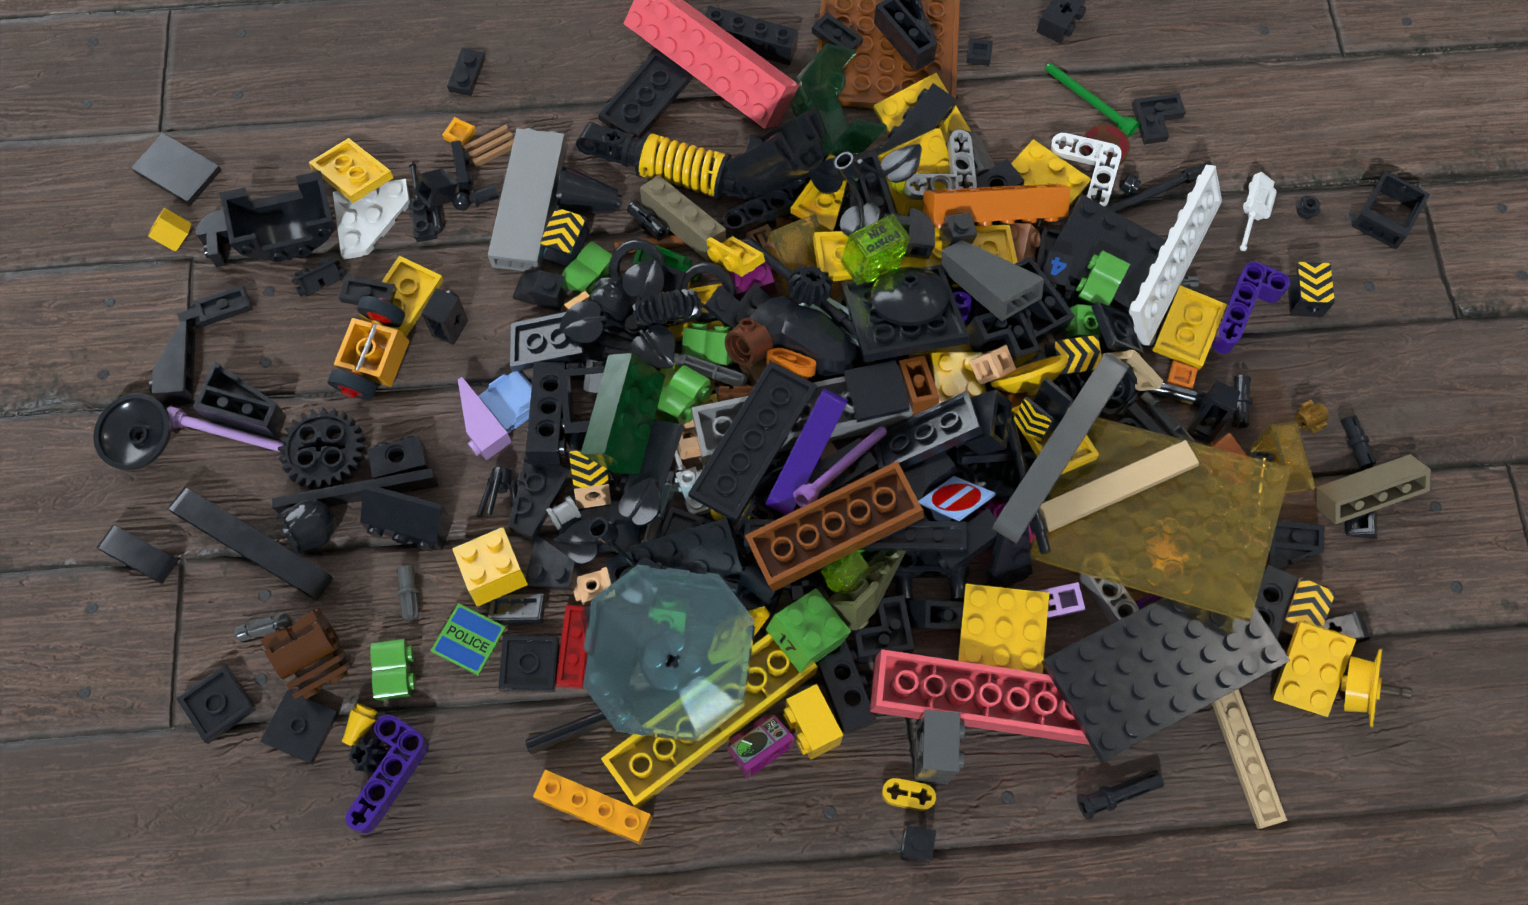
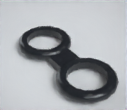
M632 239L623 242L615 249L610 258V277L621 276L620 263L623 257L632 250L641 249L649 253L660 264L664 273L663 292L689 290V286L696 276L708 272L718 276L723 282L724 288L732 296L736 297L734 280L725 268L710 262L693 265L686 272L667 266L664 255L658 247L647 240ZM702 312V315L696 321L711 323L718 321V319L710 312Z

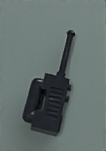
M412 162L409 164V167L411 168L413 188L415 190L417 184L416 164ZM415 195L414 199H411L410 204H408L409 209H411L409 215L413 221L414 238L417 242L436 239V234L443 231L440 205L429 208ZM428 213H431L432 223H429Z

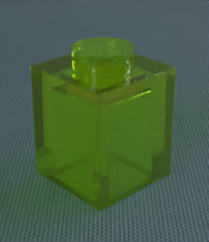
M855 551L827 565L821 573L826 578V584L831 590L839 593L852 592L872 570L860 553Z

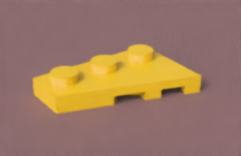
M829 154V156L826 158V160H828V159H830V158H834L835 156L832 155V154ZM810 180L791 206L790 213L824 232H833L847 181L842 182V186L838 191L831 194H823L817 190L812 180Z

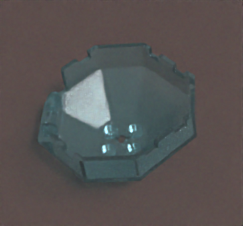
M637 565L591 600V616L584 642V649L588 653L583 686L617 732L699 742L745 706L755 622L754 618L719 574L691 573L689 570L672 568L664 570L650 568V566ZM669 654L673 657L680 656V659L677 661L679 664L677 668L673 666L666 667L665 664L668 662L667 656Z

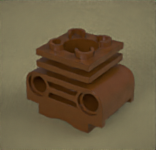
M320 608L302 616L293 626L281 628L261 639L266 649L264 652L279 677L284 680L293 674L295 675V678L286 684L288 689L298 684L301 685L292 694L294 699L303 696L304 700H306L323 688L321 684L329 681L330 685L340 681L346 677L345 675L348 674L347 669L352 665L350 660L339 665L338 662L346 654L344 650L336 655L333 654L341 646V643Z

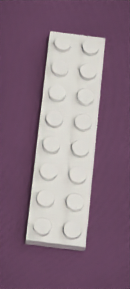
M1206 165L1202 174L1198 175L1193 191L1187 196V203L1183 210L1181 209L1178 213L1175 226L1169 230L1165 245L1161 246L1155 264L1151 265L1146 281L1140 286L1138 297L1130 305L1129 313L1133 318L1134 332L1137 333L1138 340L1142 345H1150L1222 203L1216 166Z

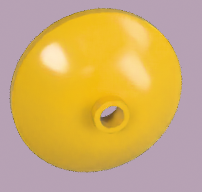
M1067 355L1053 356L1019 366L1016 370L1003 377L990 381V384L997 390L1009 393L1027 392L1028 396L1036 395L1045 378L1053 381L1064 370L1068 363Z

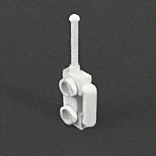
M1262 172L1253 176L1252 182L1249 183L1247 201L1243 204L1244 212L1248 215L1249 219L1242 245L1240 246L1241 251L1247 250L1246 246L1253 220L1268 219L1275 201L1277 191L1273 187L1274 181Z
M676 450L674 457L679 467V472L676 473V478L674 479L676 483H679L680 487H678L679 492L682 491L688 512L698 516L711 512L710 508L688 497V492L702 470L697 471L696 467L686 469L683 466L678 450Z

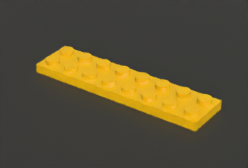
M1010 225L975 226L977 236L972 245L1013 264L1018 262ZM935 228V247L929 259L904 256V239L895 238L894 241H890L887 237V241L890 243H885L884 237L886 236H878L875 230L874 232L877 237L872 236L873 239H871L868 235L859 240L847 237L842 231L814 232L813 243L817 268L821 267L822 272H828L829 278L833 281H850L861 279L857 273L858 271L863 273V270L868 269V267L875 269L872 267L875 264H878L879 268V262L883 266L884 259H889L891 264L885 265L884 268H879L878 270L875 269L873 273L870 270V274H864L863 278L883 275L900 267L912 266L923 268L940 265L942 250H944L939 234L940 228ZM882 238L884 242L883 246H881V244L877 242L878 240L880 241ZM874 242L881 246L878 249L874 248L872 252L867 251V246L870 244L876 247ZM873 253L877 257V259H874L872 262V260L867 256L868 254L871 256ZM864 257H867L871 261L869 263L866 260V265H860L858 259H865Z

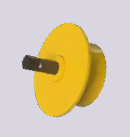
M1379 649L1375 662L1351 656L1348 675L1344 674L1341 681V691L1346 692L1344 711L1367 712L1370 727L1372 728L1374 726L1377 700H1380V694L1411 699L1412 688H1401L1400 686L1382 683V677H1380L1382 649Z

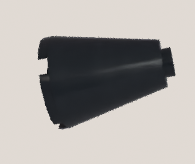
M562 165L553 213L555 208H560L575 214H614L615 209H620L622 195H618V189L574 168Z

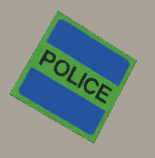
M458 603L430 652L479 676L506 627Z

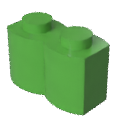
M593 241L588 243L577 258L561 274V276H565L568 289L577 295L584 291L590 295L595 283L599 279L610 277L609 262L612 254Z
M1103 250L1099 255L1094 254L1087 268L1091 269L1088 277H1082L1076 287V291L1079 292L1077 298L1090 305L1101 302L1109 306L1130 264Z
M692 322V326L683 328L681 355L688 354L714 364H734L735 362L728 355L724 343L725 336L730 332V327L715 325L714 329L707 328V323Z
M683 365L674 374L670 383L662 389L656 413L673 423L681 425L692 421V407L700 406L702 403L707 402L712 394L710 380Z
M405 639L371 643L370 653L374 699L380 702L412 697V690L416 689L415 674L410 673V662H414L413 646H409Z

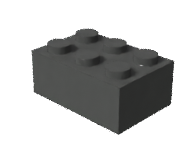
M925 710L916 724L914 782L948 784L959 773L960 768L963 769L964 751L959 750L960 740L964 739L965 722L960 721V712Z

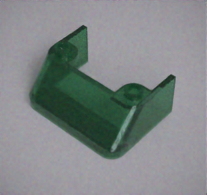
M828 43L824 45L794 79L799 84V87L790 102L795 117L816 107L825 131V137L822 138V147L826 148L823 161L826 160L829 154L837 157L844 152H850L852 155L862 153L887 129L886 124L857 119L849 127L837 96L842 92L846 84L843 68L857 53L855 49Z

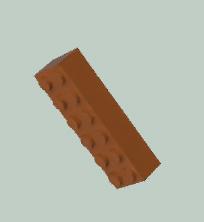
M898 461L745 535L769 587L774 592L923 519L924 514Z

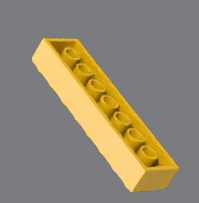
M767 634L743 652L739 658L728 663L603 756L601 760L634 807L638 809L816 674L818 666L814 663L800 673L770 634Z

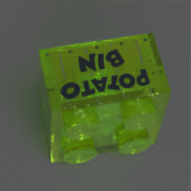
M891 214L851 233L841 263L856 285L864 282L870 283L878 278L880 274L886 271L889 272L901 265L910 236L895 215Z

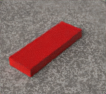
M566 605L556 687L584 689L588 651L585 645V633L580 613L585 606Z

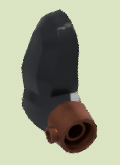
M785 296L775 297L763 303L748 318L742 319L725 336L724 341L730 358L741 366H749L766 358L767 351L772 348L788 349L816 361L815 374L824 376L842 375L844 371L851 370L858 364V352L855 341L829 316L820 310L798 305Z

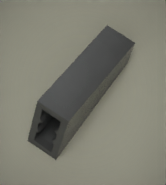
M964 240L942 250L941 265L944 272L1001 321L1042 298L1044 279L1037 274Z

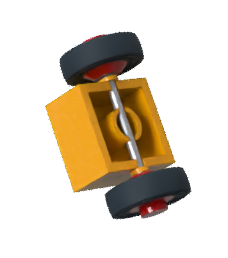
M363 296L358 303L357 311L364 317L372 320V322L355 318L351 319L334 362V366L339 370H332L328 378V384L349 398L372 400L377 388L374 383L392 387L409 340L398 329L390 328L402 325L405 318V312L386 299Z

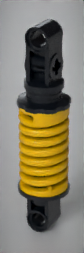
M588 123L576 141V146L581 153L599 157L610 162L620 163L625 167H635L637 177L643 176L653 179L659 175L671 185L683 186L685 189H692L695 192L701 191L703 194H708L718 200L721 199L723 193L743 198L747 201L757 198L760 194L747 189L737 180L731 178L725 166V163L732 159V155L729 153L724 154L714 152L713 150L706 152L702 147L697 150L695 145H690L688 148V144L685 142L681 144L677 140L671 142L669 138L653 134L650 131L641 138L637 137L635 133H625L618 129L600 126L596 123Z

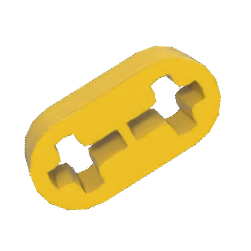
M892 778L882 788L883 800L887 804L896 807L927 811L936 801L934 789L924 783ZM893 784L898 785V790L906 792L907 796L898 795L896 800L891 798V793L887 792V789H891ZM921 790L926 791V796L930 797V801H926L924 805H921L918 798L910 797L911 794L917 795L920 794Z

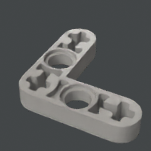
M961 129L955 130L947 141L950 174H914L906 180L903 190L908 198L923 200L924 190H936L934 188V183L936 182L943 183L946 189H962L963 187L960 185L963 177H965V187L976 188L973 146L968 132ZM956 139H960V143H964L961 147V152H958L960 148L959 143L955 142ZM956 161H965L968 168L964 170L958 168ZM913 183L920 187L919 191L915 190V187L912 186Z

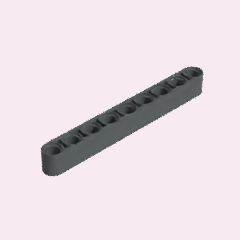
M1105 353L992 527L994 531L1017 544L1129 368L1128 364Z

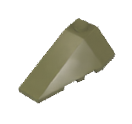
M878 550L827 601L850 630L862 629L868 624L869 618L879 606L906 551Z

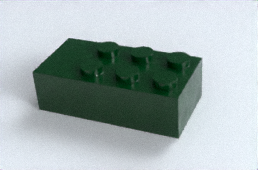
M633 353L608 355L581 454L615 474H640L666 375Z

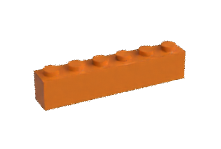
M1039 184L924 190L923 213L931 219L934 228H941L947 215L971 213L973 222L984 226L992 225L993 221H1000L1001 224H1014L1015 220L1022 219V222L1035 223L1037 218H1044V221H1059V217H1069L1070 186Z

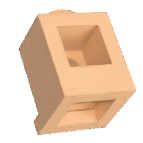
M1007 345L990 350L977 358L969 360L979 385L1001 378L1016 370Z
M692 419V421L684 424L685 427L677 447L681 460L701 456Z
M607 567L601 568L602 570L577 577V584L573 591L576 601L581 600L583 606H594L616 599ZM597 584L595 589H587V586Z

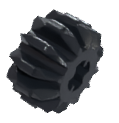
M812 264L808 267L800 265L798 269H794L791 273L787 291L791 293V299L799 300V304L805 303L809 308L812 304L819 307L821 303L826 302L829 298L833 280L829 278L828 272L821 271V267L814 268Z

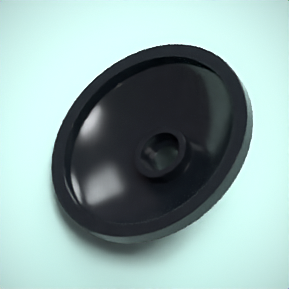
M909 266L893 269L879 277L871 289V304L875 312L886 321L903 326L922 325L937 319L947 309L950 299V292L946 282L936 273L921 267Z
M128 394L114 400L102 411L96 422L93 435L96 452L105 463L120 470H136L149 465L161 455L169 442L172 427L169 412L160 401L146 394Z

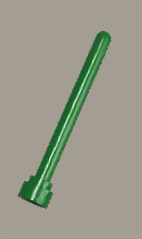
M1048 63L1045 66L1046 72L1118 125L1117 128L1126 134L1127 138L1131 137L1137 130L1140 122L1133 117L1129 118L1128 116L1123 117L1052 63Z

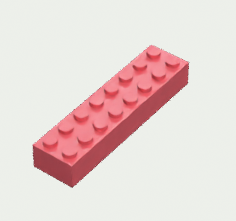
M634 0L624 21V25L764 129L779 125L799 87L798 83L684 0Z
M883 649L875 656L870 712L920 719L925 710L960 712V721H964L967 727L1089 745L1088 740L1052 679L1047 674Z

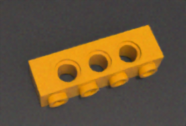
M547 770L544 771L533 795L540 803L639 845H642L653 819L651 814Z

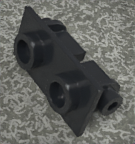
M325 258L317 263L318 267L312 270L305 268L294 274L295 278L291 279L294 285L299 283L300 286L296 290L300 297L304 295L308 297L321 290L322 287L318 282L320 279L324 280L327 287L343 280L342 277L346 276V273L342 266L336 267V265L340 264L338 258Z

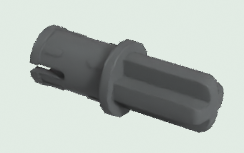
M400 566L397 568L399 582L397 596L400 597L402 618L404 620H413L419 616L417 603L419 589L416 588L414 566Z

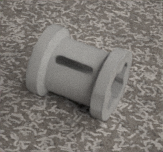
M570 496L566 497V501L551 509L549 507L546 509L557 530L561 529V525L572 518L581 517L578 508Z

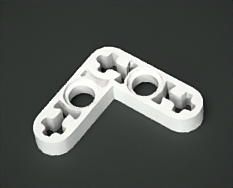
M1059 133L1055 135L1051 144V150L1060 158L1095 166L1087 197L1095 199L1097 191L1100 190L1102 191L1100 198L1102 202L1099 204L1107 207L1121 159L1120 148L1112 143L1073 134ZM1061 141L1066 142V146L1064 147V149H1059L1058 144H1060ZM1073 143H1076L1075 153L1071 152ZM1088 145L1092 148L1093 153L1089 156H1084L1079 152L1080 147ZM1108 152H1113L1110 166H1105L1106 155ZM1106 173L1110 176L1111 180L1106 184L1099 183L1097 175Z

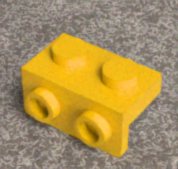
M733 236L723 243L712 237L706 239L707 253L710 259L741 277L765 262L762 252Z

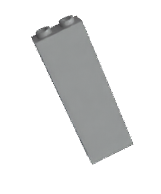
M516 128L488 251V258L493 268L526 272L541 270L546 247L541 246L540 241L553 215L560 173L567 150L564 134L556 131L544 132L531 128Z

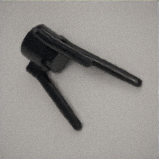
M505 467L492 468L491 478H488L487 487L477 511V517L482 516L490 493L491 497L487 510L488 517L492 516L497 494L506 493L507 489H510L511 508L513 507L514 498L516 497L517 480L512 479V470Z

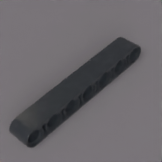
M186 487L180 491L167 508L182 520L318 601L333 580V577L324 570Z

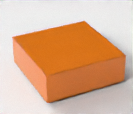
M1173 361L1166 383L1193 389L1198 368Z

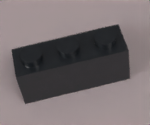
M654 419L640 474H621L617 487L620 488L619 496H623L640 481L651 477L656 480L659 494L661 495L685 427L684 425Z
M368 484L364 485L360 522L369 535L378 538L386 535L392 537L393 541L407 545L408 542H411L426 551L432 552L433 549L442 551L453 523L442 504Z

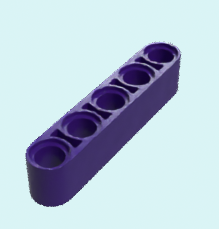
M827 389L822 390L767 499L766 506L784 515L794 511L797 503L794 500L793 493L801 485H807L848 402L847 399Z

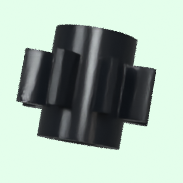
M361 737L360 744L352 745L349 760L356 765L355 771H364L365 773H374L376 771L375 766H379L386 756V750L380 745V739Z

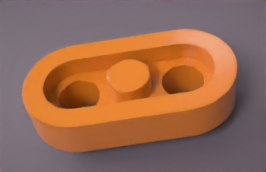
M772 348L767 351V365L771 361L806 380L815 375L816 361L814 359L784 348Z

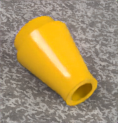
M359 703L356 704L354 709L351 708L342 742L350 746L359 744L360 738L364 737L377 721L375 718L377 711Z

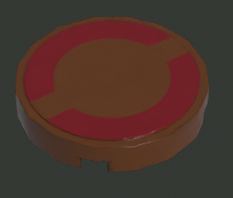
M1100 124L1094 126L1084 135L1086 138L1117 145L1121 150L1119 166L1126 159L1130 151V142L1126 134L1112 125ZM1084 145L1081 147L1082 155L1089 156L1093 153L1090 146ZM1108 152L1106 155L1105 166H1110L1113 152Z

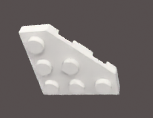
M406 179L389 181L355 203H352L339 191L333 192L340 252L343 260L369 255L374 249L373 245L381 236L384 237L396 223L395 219L402 210L406 211L408 204H410Z

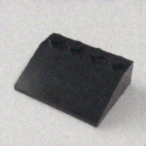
M1082 194L1072 208L1069 217H1067L1051 250L1074 256L1069 278L1077 283L1080 282L1082 277H1088L1091 269L1087 268L1091 258L1094 254L1099 255L1102 250L1129 263L1130 266L1112 299V302L1129 311L1131 303L1139 295L1141 284L1146 281L1149 275L1151 265L1155 264L1159 256L1161 246L1165 245L1167 240Z

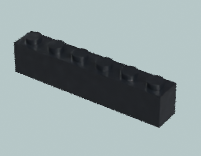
M934 83L928 90L924 88L917 98L918 103L915 107H909L902 117L904 121L899 127L895 125L892 128L886 144H880L875 150L877 155L935 128H940L955 109L957 99ZM848 185V186L846 187V189H845V193H844V194H845L846 200H847L848 203H849V185Z

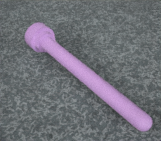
M172 406L167 408L171 418V428L174 429L186 426L280 452L278 447L285 446L281 441L189 417L180 408Z

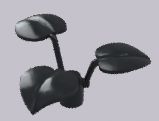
M914 144L891 152L880 164L883 171L864 163L862 159L857 161L850 152H844L837 157L823 161L818 168L810 172L814 186L823 194L834 193L841 188L843 181L849 182L859 206L849 208L841 217L840 227L847 237L859 240L868 236V233H872L871 230L877 227L881 217L880 208L875 202L864 205L854 183L861 177L862 167L881 177L888 175V179L893 183L903 182L916 173L920 163L922 147L920 144Z
M650 259L630 267L623 277L624 291L627 295L636 297L635 303L650 295L662 293L664 289V273L658 261ZM582 301L573 305L561 320L560 332L579 343H592L596 341L603 333L604 327L601 321L618 326L622 330L626 329L629 334L638 336L631 344L634 355L655 368L668 369L674 367L675 339L672 332L665 326L652 325L647 330L640 329L636 325L633 314L629 315L624 323H620L609 317L601 316V307L593 301Z
M652 477L642 480L622 496L618 511L627 518H611L610 521L602 517H597L593 520H580L553 539L561 552L579 564H587L597 557L599 553L598 544L603 543L612 547L631 565L619 577L618 588L621 595L632 603L644 606L653 601L660 588V585L657 587L653 586L656 564L648 558H643L636 564L634 560L615 544L618 538V528L616 525L629 524L632 520L636 525L644 526L651 523L658 516L661 508V498L656 480Z

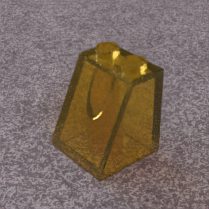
M816 214L769 232L765 249L792 272L794 269H798L800 265L808 267L812 264L814 268H817L813 235L814 232H822ZM776 272L787 297L790 298L791 293L787 291L788 281Z
M1297 421L1270 424L1250 447L1251 453L1262 451L1276 455L1271 469L1273 482L1268 487L1267 495L1315 489V483Z

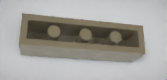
M659 175L640 187L642 206L648 211L654 212L657 219L705 260H711L707 253L706 239L712 237L723 243L726 241L725 228Z
M1411 454L1318 486L1317 509L1334 524L1350 520L1430 491L1431 469Z

